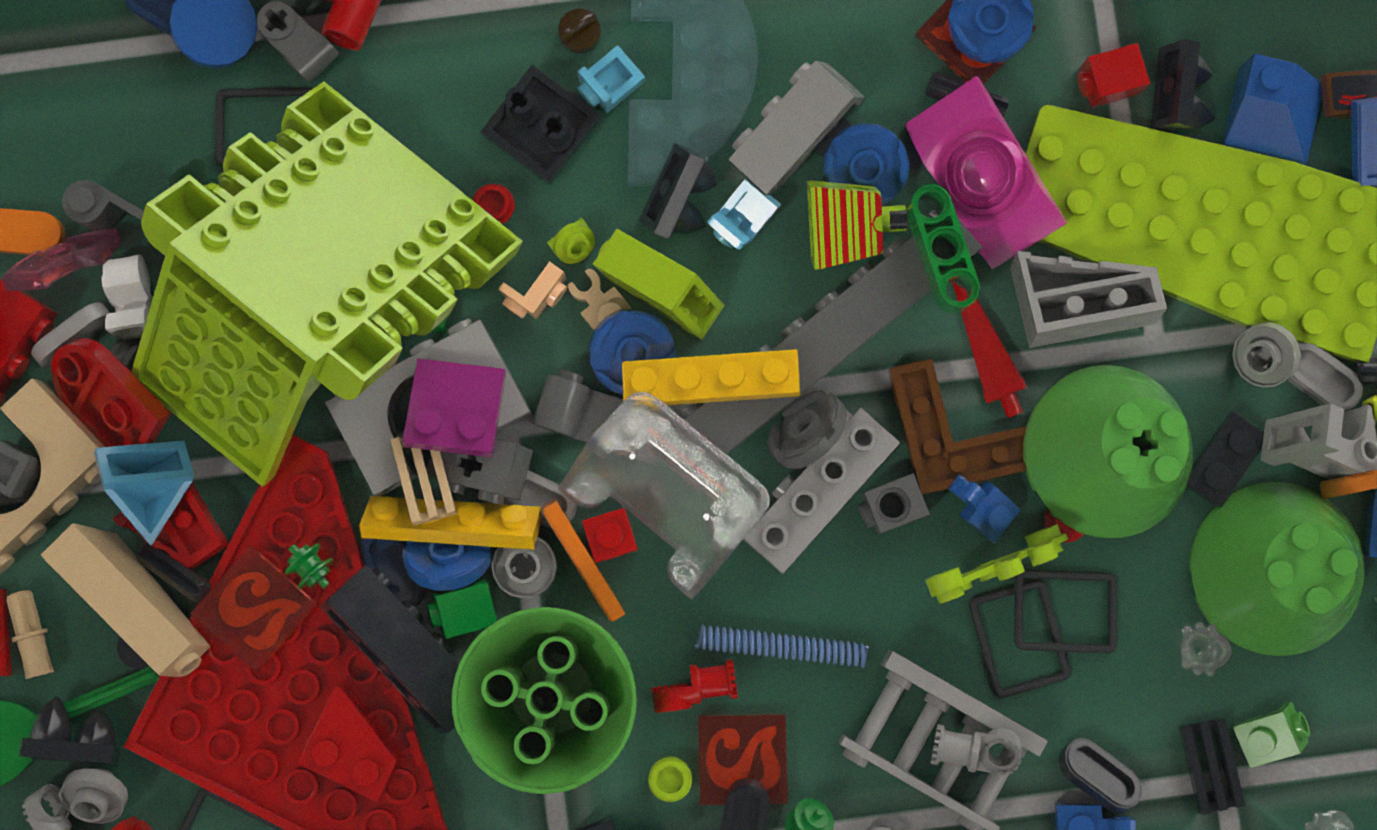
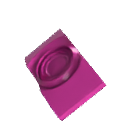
M975 76L905 123L906 129L925 167L939 186L943 187L950 195L957 217L982 246L979 253L992 269L1013 258L1017 251L1026 250L1067 224L1055 201L978 76Z

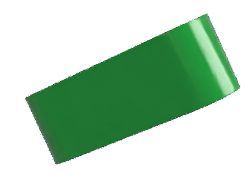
M924 185L915 192L908 203L907 218L938 307L947 313H961L977 299L980 291L979 280L950 195L939 185ZM922 199L933 200L939 207V215L931 218L924 216L918 209V201ZM936 240L947 241L953 248V257L945 260L938 258L932 250V243ZM950 281L962 283L967 290L966 300L959 302L952 300L946 292L947 283Z

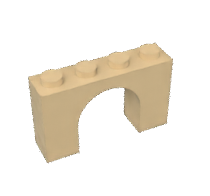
M33 378L0 408L32 442L38 452L41 463L39 484L32 497L20 508L9 513L0 514V574L13 564L15 558L12 555L24 544L26 546L33 544L46 532L47 528L44 525L55 514L62 515L77 503L79 497L76 494L88 483L93 485L101 480L94 452L95 448L105 446L61 401L57 392L47 382Z

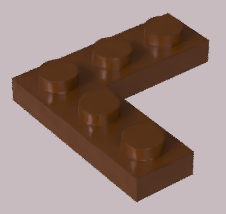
M923 360L892 367L888 370L912 471L922 495L949 489L958 475L963 476L969 483L971 481L978 483L1027 471L1023 458V442L1027 426L953 442L933 360Z

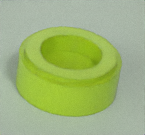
M666 756L657 760L652 765L648 776L650 790L658 799L665 802H675L685 797L692 785V773L687 763L675 756Z

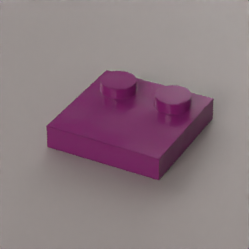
M417 358L403 436L404 447L493 458L506 379L505 369Z

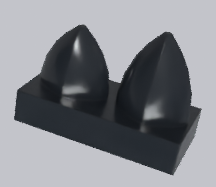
M1186 38L1159 48L1151 129L1164 132H1172L1179 129L1192 130L1202 128L1214 121L1215 116L1208 106L1195 96V87L1206 83L1213 76L1210 67L1199 55L1200 42Z
M674 142L639 219L654 234L669 239L671 233H691L706 227L700 211L687 200L689 194L702 193L717 186L715 174L705 159L690 148Z
M54 697L40 711L34 721L30 737L22 738L19 756L28 759L118 766L121 748L115 746V730L103 710H97L90 715L78 730L75 742H70L71 724L69 715L59 697Z

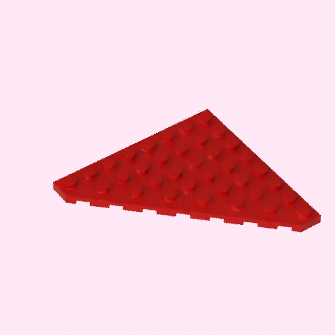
M292 435L275 477L264 487L259 485L209 581L212 587L211 591L206 595L205 600L198 602L189 620L211 647L200 656L202 659L201 663L188 675L182 677H159L123 747L284 830H449L408 701L319 607L358 569L365 566L329 452ZM319 543L321 545L317 553L322 561L330 558L334 560L328 567L331 572L326 577L330 584L325 589L319 584L313 588L307 585L303 589H299L298 585L302 578L296 572L288 575L285 574V570L289 567L287 561L293 555L288 549L293 544H296L300 549L307 544L312 547ZM246 571H261L271 578L272 588L266 596L257 597L250 590L254 581L246 582L241 586L237 595L238 601L242 606L251 607L279 597L294 599L304 606L298 615H291L287 619L279 641L268 650L260 651L253 649L242 639L249 632L254 636L262 633L274 613L280 611L279 609L269 613L259 621L239 629L232 628L224 623L218 613V601L222 591L233 578ZM337 684L346 688L349 692L348 696L364 716L368 717L383 742H386L400 759L378 802L297 764Z

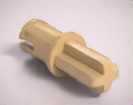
M23 590L7 596V604L16 635L11 639L12 642H17L23 662L25 678L30 679L55 672L44 634L48 633V630L41 627L33 593L30 590Z

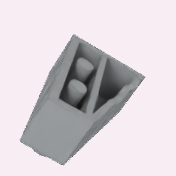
M815 61L812 65L808 62L804 63L791 77L789 82L793 87L783 98L779 95L775 96L762 110L761 115L765 119L754 131L747 128L732 145L736 151L729 160L766 195L775 193L811 155L810 152L826 134L828 135L838 125L837 122L852 105L858 107L865 99L856 88L828 63Z
M1023 251L1016 252L1010 266L1029 348L1155 325L1167 310L1156 267L1100 261L1099 264L1073 261V257L1058 256L1057 259L1031 256V252Z

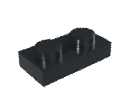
M1236 412L1228 413L1193 464L1187 487L1212 505L1222 507L1262 449L1264 432Z

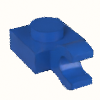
M958 475L949 487V490L967 505L959 516L985 539L994 544L1021 510L996 486L987 481L980 487L975 482L971 481L969 483L963 476Z
M1055 803V830H1136L1135 819H1131L1130 816H1102V805L1099 803Z

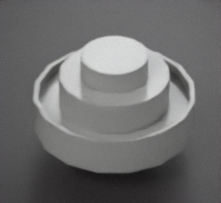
M1271 322L1256 324L1242 332L1235 341L1232 353L1234 366L1240 376L1250 384L1262 388L1275 387L1291 378L1298 369L1301 358L1299 344L1293 334L1282 325Z
M537 537L534 550L498 547L492 561L493 577L500 589L510 596L522 599L538 596L546 591L555 579L557 571L556 555L550 545L540 537Z
M103 768L74 770L66 776L59 792L60 803L67 812L82 821L99 824L113 822L118 819L129 798L123 783L110 771Z

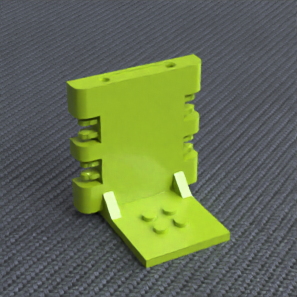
M324 81L287 106L281 123L282 132L276 135L277 143L269 141L265 144L249 132L228 147L223 162L224 172L218 176L221 188L215 183L203 186L191 175H187L145 205L141 220L146 238L157 250L165 255L131 373L163 406L262 487L275 477L305 404L321 383L342 399H356L396 363L403 349L399 334L403 336L429 334L452 312L458 300L454 296V289L462 290L466 287L470 289L480 288L516 256L523 243L519 237Z

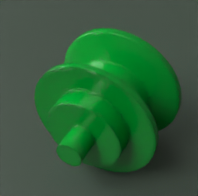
M319 543L312 547L307 544L300 549L296 544H293L288 549L293 555L287 561L289 567L285 570V574L288 575L296 572L302 578L298 585L299 589H303L307 585L313 588L318 584L325 589L330 584L326 577L331 572L328 567L334 560L330 558L322 561L317 555L321 546Z
M806 798L799 801L795 808L787 814L785 829L833 830L834 819L825 804L816 799Z

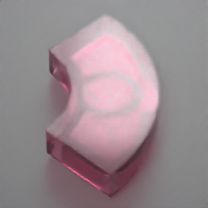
M103 229L82 233L64 239L65 243L54 245L43 253L40 249L16 263L4 274L2 280L6 290L47 289L56 280L71 272L105 264L121 244L117 229Z

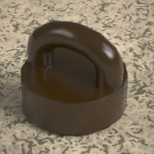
M583 8L573 9L567 12L560 20L558 26L559 37L563 46L569 51L577 54L587 53L599 44L601 27L593 12Z

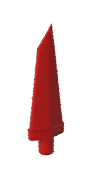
M952 281L957 301L966 300L967 291ZM976 299L973 304L961 312L983 388V396L987 404L1000 400L1006 417L1009 419L1023 413L1016 392L1027 388V385L981 304Z

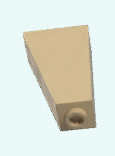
M72 523L41 554L45 561L159 676L182 677L188 675L199 666L202 661L200 656L211 647L117 533Z

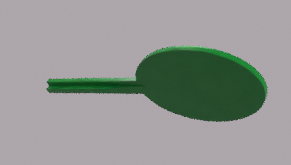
M149 666L63 704L68 712L69 719H72L157 682L160 676ZM0 700V787L18 777L33 762L34 759H28L19 756L22 738L30 737L34 721L38 714L36 715L31 709L20 703Z

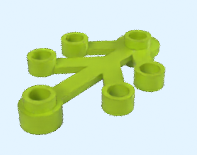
M1058 524L1052 525L1025 536L1028 547L981 564L975 567V569L962 574L959 567L934 575L926 579L925 582L931 597L936 596L939 604L951 601L964 595L965 590L972 588L971 581L980 578L981 582L994 577H998L999 581H1003L1025 572L1021 562L1025 557L1029 556L1032 566H1037L1057 558V553L1063 551L1061 543L1068 540L1067 534H1061Z

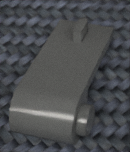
M78 180L72 183L65 190L62 197V207L66 215L73 221L95 232H106L112 229L119 222L125 211L139 220H142L144 213L143 210L89 180Z
M563 369L558 370L557 376L548 374L532 421L533 425L654 465L658 464L673 415L648 407L626 408L623 399L591 390L582 385L583 376Z

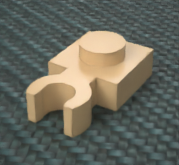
M590 268L585 271L588 278L592 281V286L588 291H579L572 282L568 284V289L576 300L588 303L589 306L580 314L593 330L606 316L618 310L632 309L615 287H612L604 294L601 291V282L598 274Z

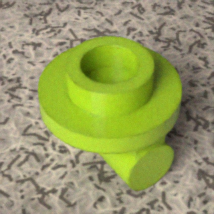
M581 217L574 223L564 226L556 236L547 241V244L561 261L573 264L584 260L590 255L595 245V236Z

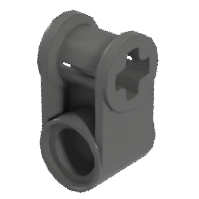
M269 2L259 11L257 16L259 30L270 44L283 55L284 60L309 84L340 54L313 26L310 27L284 2ZM280 20L282 23H286L287 28L281 31L273 26L275 22Z

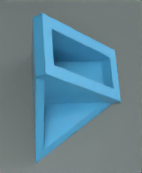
M185 441L95 448L94 455L103 490L149 545L152 546L194 478Z

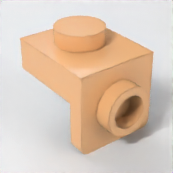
M549 261L525 296H522L503 282L498 289L505 297L502 305L522 319L528 313L537 320L547 305L553 308L564 295L567 286L563 284L567 279L564 271Z

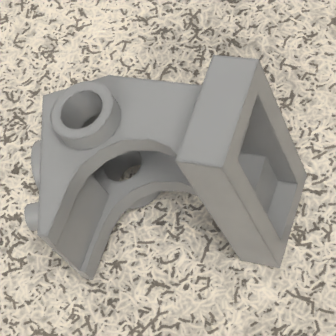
M1329 403L1268 419L1265 423L1261 461L1272 466L1290 462L1326 479L1377 470L1376 420L1373 417L1372 407L1364 405L1360 408L1344 412L1343 408ZM1313 425L1310 440L1304 427Z

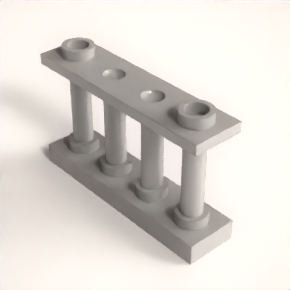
M888 649L880 665L889 670L885 677L889 681L855 741L842 733L838 737L837 741L839 744L845 747L842 755L863 768L866 767L868 762H871L960 814L957 822L969 830H999L1000 827L988 819L986 815L1008 778L1009 773H1006V776H1002V773H998V775L989 773L969 808L947 795L962 769V765L944 762L932 785L909 773V770L943 711L947 713L950 706L966 714L962 721L965 724L961 732L962 734L973 735L975 731L987 733L989 728L992 730L1006 728L1013 731L1022 742L1023 758L1027 751L1040 757L1048 741ZM914 684L928 692L924 698L927 703L892 763L870 749L903 690L909 691L911 685ZM1000 744L1004 747L997 759L1005 760L1014 755V751L1009 745Z

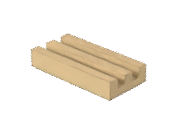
M396 437L390 439L412 524L416 526L457 514L441 451L430 450L445 507L437 509L421 449L411 448L428 511L420 514L403 450L408 447H404L403 438Z

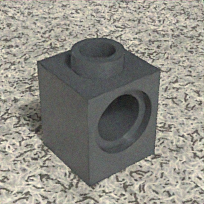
M0 440V493L11 498L29 499L41 476L39 455L13 442Z
M914 473L862 493L863 503L857 505L865 527L867 529L874 527L876 534L884 533L930 515ZM885 494H894L901 501L902 509L896 518H888L880 510V500Z

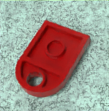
M80 338L61 346L53 355L51 375L59 398L105 447L155 442L171 413L105 346L92 339ZM73 363L76 365L78 372L74 368Z

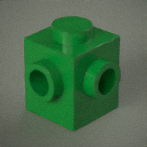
M482 576L470 585L455 590L435 591L430 589L433 602L426 603L429 620L433 629L440 627V631L446 639L488 628L497 621L488 582Z

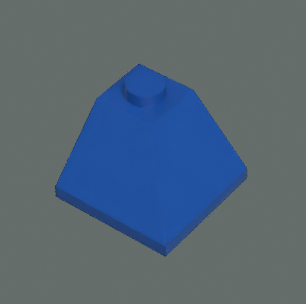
M1255 53L1239 67L1221 145L1307 165L1322 100L1321 82L1296 63Z

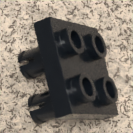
M531 65L516 86L507 92L503 103L480 132L488 141L548 185H551L600 121L601 115L534 65Z

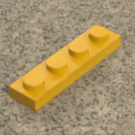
M797 349L622 362L623 403L626 408L801 396Z
M370 496L359 526L361 537L368 539L534 550L542 522L541 507L454 501L457 514L414 526L411 522L405 498ZM416 499L420 514L428 512L425 500ZM435 500L437 509L445 507L443 500Z

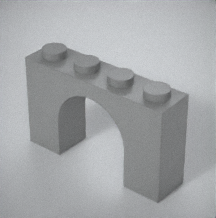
M466 319L452 326L448 330L450 336L434 343L433 339L416 345L410 350L411 357L398 364L395 363L356 399L345 400L334 394V398L325 402L374 495L384 496L402 486L390 439L398 437L394 421L395 409L403 392L413 384L417 358L505 369L506 379L497 434L533 415L486 326L481 320L473 323L471 319ZM403 449L410 477L413 480L418 477V473L406 450Z

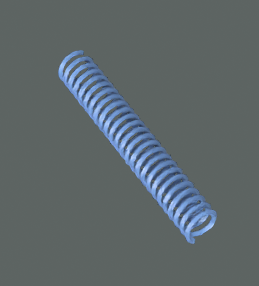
M704 624L700 626L697 642L694 645L698 649L701 644V648L705 650L708 644V649L711 651L715 644V650L718 652L722 644L724 653L728 649V644L730 653L734 652L736 645L737 654L741 652L743 645V653L745 655L748 653L749 645L750 654L754 655L757 645L758 656L762 654L764 645L765 657L769 655L771 645L772 658L775 657L778 646L779 659L783 656L785 646L784 657L786 660L789 658L791 651V658L794 661L798 651V659L801 661L805 651V660L808 662L812 651V661L814 663L817 661L818 651L819 662L823 663L826 651V663L829 664L831 662L833 652L834 665L838 663L840 652L841 666L845 663L847 652L848 667L851 666L853 652L854 666H858L861 652L862 668L865 667L869 646H864L862 642L859 645L856 642L850 644L849 641L844 644L842 640L837 643L833 639L830 643L828 638L824 642L819 638L816 642L814 637L809 641L807 636L802 640L800 635L795 638L793 634L790 637L784 634L782 637L780 633L775 636L771 632L768 636L766 631L761 635L759 630L755 632V635L750 630L747 635L745 629L740 634V630L737 628L733 634L731 627L727 630L726 634L724 626L719 632L718 626L712 630L711 625L706 629Z

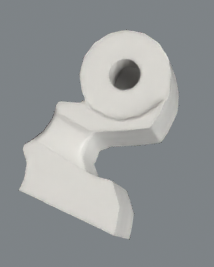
M140 254L105 260L103 263V276H101L102 286L110 304L116 310L115 313L106 315L105 330L118 340L121 338L125 340L141 338L153 299L150 293V276L146 262Z

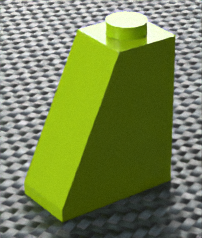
M616 229L611 238L601 246L598 257L593 263L608 280L701 341L725 306L696 273L619 229Z

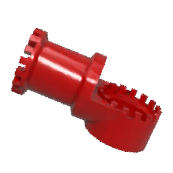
M733 659L726 660L725 665L698 668L696 664L689 665L692 684L682 683L681 685V683H677V686L670 684V687L663 685V688L661 686L650 688L654 713L692 708L694 704H701L702 699L726 695H729L731 699L738 698L737 685L734 682L736 678L734 676Z

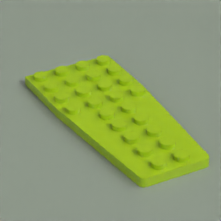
M1045 105L1039 110L1030 133L1025 154L1067 221L1066 225L1038 241L1039 243L1089 263L1099 264L1100 261L1156 267L1163 294L1246 328L1267 322L1282 325L1293 334L1297 342L1317 346L1333 356L1351 362L1359 360L1369 363L1377 337V188L1368 185L1361 186V183L1293 161L1052 105Z

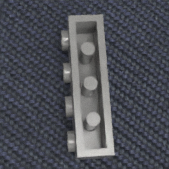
M862 408L854 415L847 411L846 426L835 445L824 456L814 463L807 465L796 480L788 475L771 493L778 500L770 509L765 512L759 507L744 523L743 527L748 533L743 537V540L778 572L783 574L900 442Z

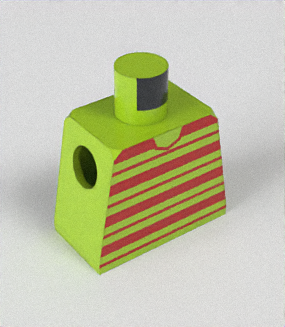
M806 181L810 256L815 270L880 255L884 250L883 233L907 231L906 206L882 207L881 192L876 187Z

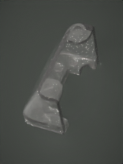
M636 392L628 396L594 432L558 487V490L575 504L589 509L600 506L611 496L671 545L676 552L667 563V575L675 587L691 600L695 598L732 554L770 504L769 494L761 482L661 400L645 392Z

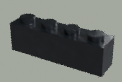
M367 565L363 566L321 603L319 607L438 734L450 733L455 728L452 714V689L459 666L450 655L453 651L451 646L442 636L435 632L431 635L420 623L423 618L419 611L408 601L404 600L401 603L390 591L393 587L392 583L377 568L371 570Z

